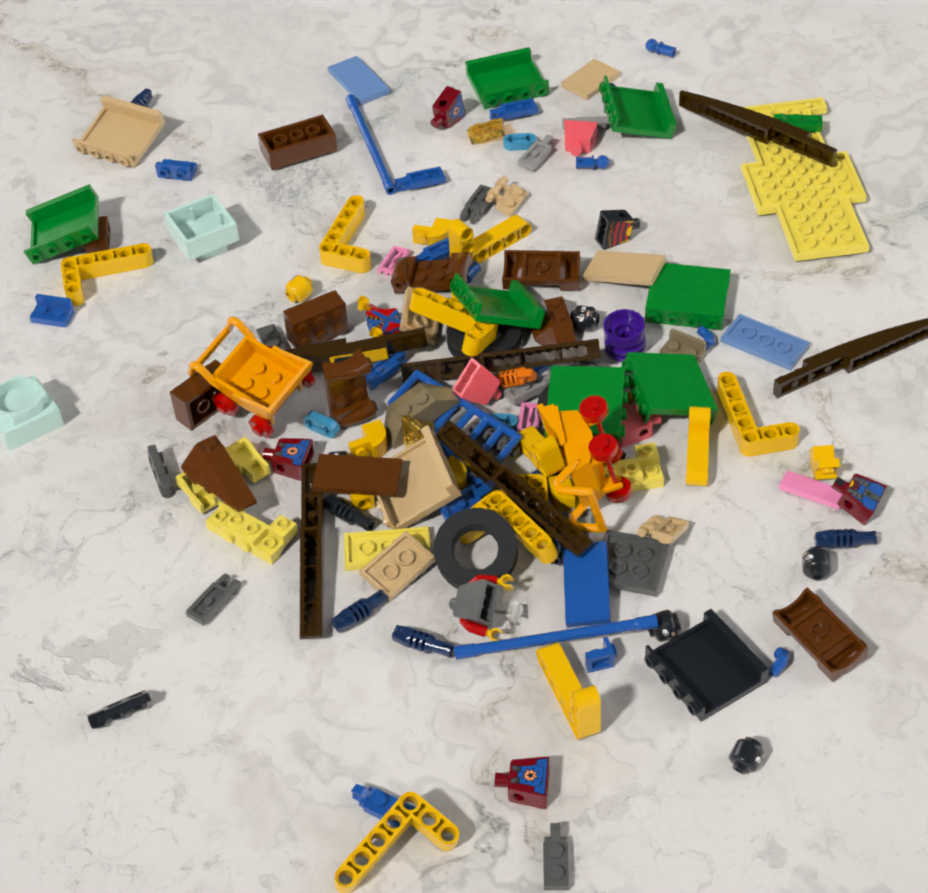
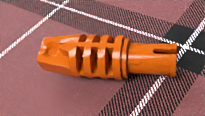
M525 367L501 371L499 374L494 375L500 380L499 386L502 388L522 386L527 382L537 380V373L533 369Z

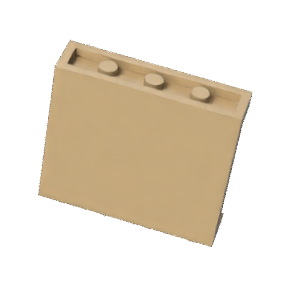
M103 95L100 99L103 108L80 140L72 138L75 149L82 154L85 153L95 158L99 157L109 162L119 163L125 167L135 168L165 125L161 111Z
M428 425L421 429L424 438L390 457L402 459L403 461L397 497L375 496L378 498L376 504L384 514L382 520L387 528H406L462 495L440 442Z

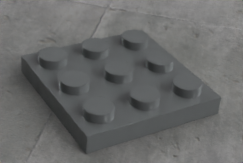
M607 529L603 541L607 542L609 587L656 597L670 544H662L658 540L649 537H640L639 535Z

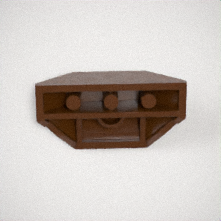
M563 296L538 302L545 310L540 329L530 328L534 341L542 346L575 342L572 321Z

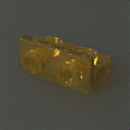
M503 118L492 119L488 122L470 126L467 133L471 144L474 145L505 136Z
M409 414L403 416L404 446L407 448L424 438L421 429L427 425L434 432L433 422L428 420L421 425L417 419L414 420Z

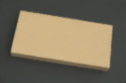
M597 250L584 272L583 278L584 281L652 286L666 262V256Z

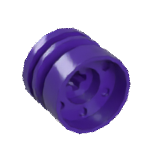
M629 309L616 310L610 313L603 323L606 354L615 361L623 362L628 352L644 353L646 348L644 318L639 313Z

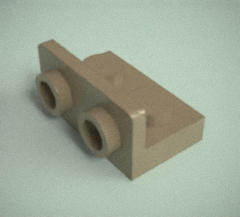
M672 328L669 332V340L660 349L659 353L694 354L699 365L706 356V341Z

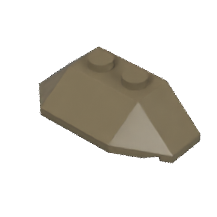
M418 383L387 406L384 427L388 443L393 449L397 448L418 433L423 427L429 425L460 402L449 387Z

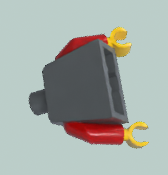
M479 574L467 584L458 587L456 598L450 600L449 607L453 611V616L460 619L459 622L466 631L484 638L489 636L492 641H497V639H494L496 633L504 634L498 628L489 630L488 627H492L500 589L499 585H502L506 591L514 589L512 585L505 584L507 581H514L511 575L505 574L501 578H497L494 575Z

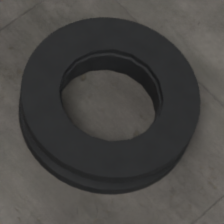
M499 324L498 330L503 335L488 345L481 353L519 349L521 345V327ZM447 326V345L453 357L465 356L466 354L462 352L465 332Z
M468 508L456 512L440 526L434 540L433 550L438 569L443 578L456 589L460 585L467 584L479 574L494 575L497 578H501L505 574L511 575L517 563L518 546L512 527L501 515L488 509ZM484 531L496 540L498 544L497 557L485 569L476 571L465 569L455 560V544L467 532Z

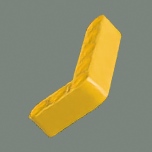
M353 195L348 198L320 243L319 252L323 265L357 273H367L371 270L369 250L347 245L365 216L364 199L362 196Z
M513 215L474 238L472 228L460 219H454L448 227L450 257L451 253L470 252L472 260L480 264L528 236L532 230V225L519 215Z
M141 243L63 259L60 265L66 298L72 300L73 306H79L84 302L82 280L152 266L154 258L151 246L147 243Z
M414 288L412 290L409 305L411 311L465 332L462 346L464 354L477 356L495 340L499 324L477 322L460 302L427 289Z
M722 372L719 374L717 395L741 454L752 457L792 450L798 446L800 427L796 423L786 422L756 427L736 376L732 372Z
M496 490L489 493L471 507L488 509L501 515L512 527L515 537L541 563L550 564L557 559L558 552L551 538L502 491ZM477 530L467 532L459 540L463 544H470L486 532Z
M558 642L536 649V656L540 667L576 739L579 740L599 733L601 731V700L595 685L585 688L581 687Z
M406 792L336 870L334 877L335 889L339 893L353 892L410 825L443 851H451L456 847L459 839V830L455 824L417 793ZM412 802L416 805V808L408 810L404 807V804ZM426 817H430L435 821V823L431 826L425 825L422 820ZM391 820H397L400 826L398 828H391L387 823ZM443 833H450L454 839L452 841H445L441 835ZM380 838L385 844L381 847H376L372 844V840ZM358 857H365L369 862L361 866L355 860ZM347 875L352 878V882L344 885L340 883L339 878Z

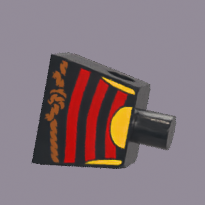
M602 210L599 215L595 240L603 250L626 243L631 239L632 230L640 228V221L638 218H632L626 210Z

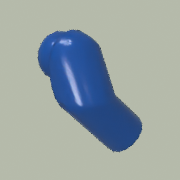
M700 326L697 334L704 339L703 341H706V350H709L715 344V336L704 326Z
M778 647L774 651L776 660L769 667V673L775 678L783 671L790 658V652L782 647Z

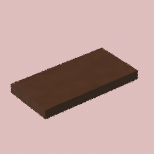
M319 454L312 486L313 492L397 497L403 461L397 458Z

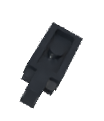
M143 690L102 707V709L87 715L88 722L92 729L103 727L105 722L111 717L113 720L125 716V712L134 708V711L145 708L147 702L151 701L150 695L147 691Z

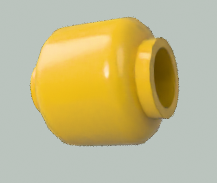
M296 275L285 285V295L293 303H302L313 293V283L307 276Z

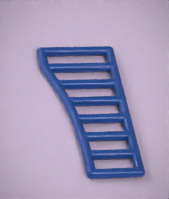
M415 370L389 399L387 404L389 405L406 393L417 379L426 384L443 385L423 372ZM455 394L460 402L442 414L430 427L431 430L437 434L440 428L461 406L467 410L455 424L461 430L474 415L482 419L468 435L474 441L489 424L496 428L495 432L482 446L486 452L494 446L503 434L512 438L495 457L501 464L522 440V435ZM439 440L447 458L453 455L458 460L460 459ZM466 467L467 482L471 485L477 483L478 486L482 485L484 482L480 478L477 479L471 475V471Z

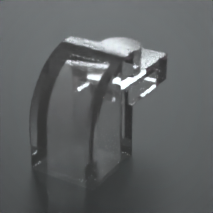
M510 584L514 588L511 591H506L502 585H499L500 589L495 613L506 615V633L515 634L516 627L521 626L522 617L528 618V597L525 591L516 585Z

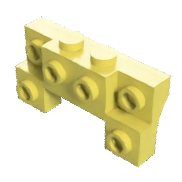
M246 437L225 448L240 474H245L253 483L271 474L269 464L259 455ZM184 472L176 476L177 485L189 496L190 503L201 514L218 505V497L213 493L209 494L199 484L195 485L190 482Z
M655 443L635 445V458L619 460L612 464L616 476H624L630 481L632 492L664 487V477L659 464L660 457ZM604 465L605 477H610L607 465Z
M220 500L218 501L219 508L205 520L208 530L223 537L228 543H234L243 551L250 552L271 565L277 561L285 546L298 533L297 523L282 515H279L268 525L247 514L244 510L240 512L235 511Z

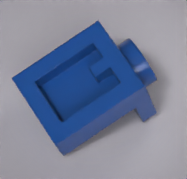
M608 637L603 638L602 649H593L585 652L587 673L614 667V658L617 657L615 645L610 644Z

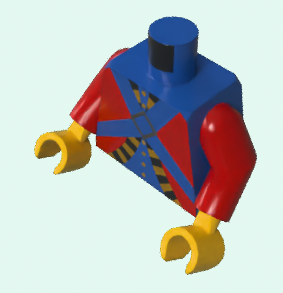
M366 296L359 297L357 300L358 309L360 311L366 309L369 336L373 338L402 332L399 330L401 317L396 308H378L373 304H369L370 301Z

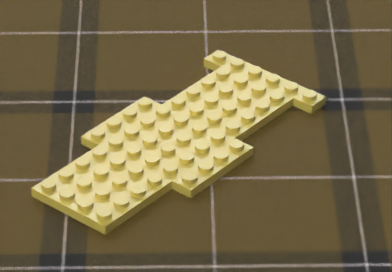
M823 97L744 107L770 117L781 113L799 115L827 113V106ZM810 132V138L824 143L820 132ZM746 136L756 162L741 164V172L758 215L777 214L794 261L869 252V244L851 205L852 203L866 202L867 196L847 151L837 152L836 164L830 167L775 142L770 141L768 144Z

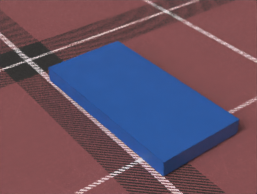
M594 542L578 558L563 547L565 623L567 628L610 623L611 607L607 542Z

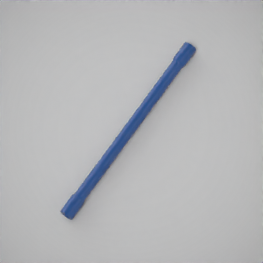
M350 94L345 98L346 103L381 177L384 189L388 195H392L396 192V187L388 174L362 116L355 96Z
M656 614L592 626L478 644L454 646L456 660L470 658L481 654L633 630L658 628Z

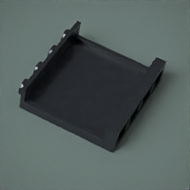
M712 609L704 612L701 623L653 650L649 645L645 646L644 660L647 666L656 671L662 683L667 684L672 689L675 697L684 702L690 714L696 716L701 722L766 684L768 681L769 668Z

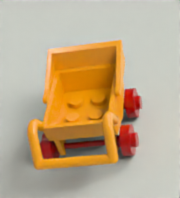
M233 316L227 319L224 329L196 361L190 362L187 372L189 376H194L198 371L209 384L223 393H218L213 399L216 409L220 413L233 417L239 410L236 405L238 404L256 414L248 421L252 428L251 430L257 436H263L267 439L274 433V429L271 426L275 423L273 416L297 388L301 391L303 386L311 388L316 382L310 371L313 366L311 361L286 352L275 345L271 347L260 343L254 333L240 319ZM236 326L245 337L216 371L211 374L203 366L204 362Z
M589 396L581 402L579 411H559L558 406H554V404L543 406V404L536 405L547 436L552 435L555 438L566 466L555 478L554 488L562 495L579 496L581 501L569 515L568 520L582 532H606L607 526L598 500L602 499L605 494L608 501L622 503L628 500L632 494L630 481L624 476H616L612 464L621 459L623 451L619 441L612 435L605 434L601 421L606 418L609 412L606 400L601 396ZM594 424L597 425L599 435L593 437L592 431L589 428ZM604 465H607L610 477H605ZM571 475L575 486H563V482ZM590 505L596 524L578 523L577 519Z

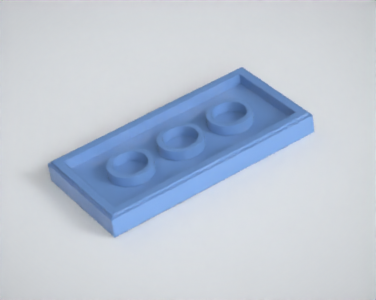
M358 56L328 67V72L349 94L355 96L360 105L390 94L389 88Z
M739 314L721 336L720 341L790 371L810 345V342L742 314Z

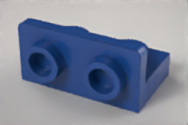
M163 159L162 162H156L155 167L158 178L191 181L197 170V163Z
M36 294L35 300L37 305L30 315L31 323L66 328L75 313L72 300L70 298Z

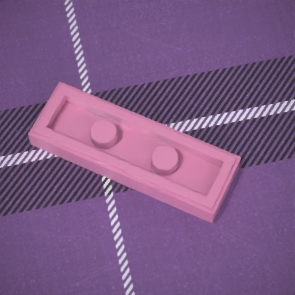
M788 470L786 471L779 484L780 490L840 510L837 502L842 494L831 488L832 485Z

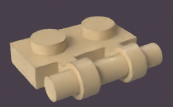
M503 176L495 182V187L487 192L485 200L489 203L492 200L496 202L495 209L510 218L529 192L515 183L508 186L507 182L509 179L507 176Z
M660 515L651 516L647 522H644L639 527L637 533L640 537L652 534L651 538L658 540L660 543L672 544L688 530L689 521L671 516L666 519Z

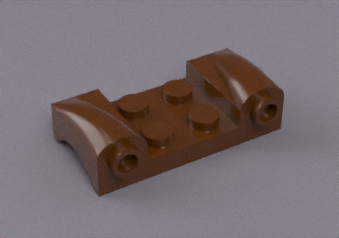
M504 250L503 289H509L511 280H517L522 285L560 286V290L579 291L580 251Z
M470 252L451 253L450 259L418 262L416 256L398 258L391 277L394 293H405L408 286L413 289L424 288L429 291L451 290L450 282L454 279L455 273H458L467 283L468 269L470 266H473Z
M359 348L345 361L322 363L330 418L339 424L340 429L361 424L375 417L378 407L374 400L371 401L368 397L366 375L370 374L371 369H373L371 359L369 357L366 358Z
M808 587L803 590L793 603L772 612L773 622L787 636L791 635L817 662V667L832 682L868 657L869 649L866 643L859 639L823 603L821 598L815 595Z

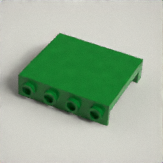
M529 47L465 61L466 76L484 110L498 107L500 104L549 95V81L542 79L531 60V49Z
M604 76L603 81L599 84V92L602 96V103H604L605 113L608 116V123L611 126L612 132L672 139L677 123L663 83L656 82L654 90L649 91L611 86L608 77Z
M90 184L26 210L25 215L31 221L30 248L24 250V253L33 265L98 239L99 196Z
M665 263L654 284L649 287L645 306V322L694 328L704 326L706 329L722 330L731 269Z
M455 273L454 279L450 282L451 292L475 321L540 329L545 310L519 281L511 280L509 290L506 291L468 286L458 273Z
M627 353L621 367H625V375H629V386L632 391L633 400L636 401L638 412L644 423L648 422L651 414L689 415L690 406L711 407L710 425H712L718 408L694 354Z
M551 366L547 406L554 404V406H558L559 411H579V406L585 398L589 396L603 397L609 409L608 415L601 421L604 432L617 438L621 445V437H625L626 426L622 425V422L627 419V408H624V404H628V392H625V388H629V375H625V367ZM596 424L589 427L593 437L599 435Z

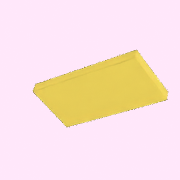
M429 526L344 533L345 571L361 570L405 531L431 552Z

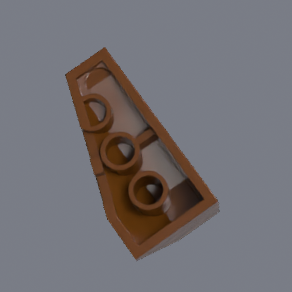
M216 435L195 444L181 465V469L190 482L195 485L199 484L207 493H213L220 498L221 502L237 512L257 504V500Z

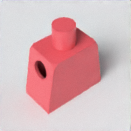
M564 120L565 151L571 152L573 156H579L581 153H590L598 137V122Z
M472 357L452 388V391L460 398L482 405L488 404L491 398L498 400L502 394V390L498 388L500 380Z
M637 404L624 405V408H627V419L622 422V425L626 426L625 437H621V446L626 447L650 438L652 436V425L661 423V415L651 414L648 422L644 423L638 412Z

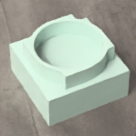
M214 194L163 213L168 232L189 260L215 257L227 252V245L239 241L237 223Z
M19 374L0 383V438L9 451L64 426L58 406L35 374L29 377H23L22 374Z

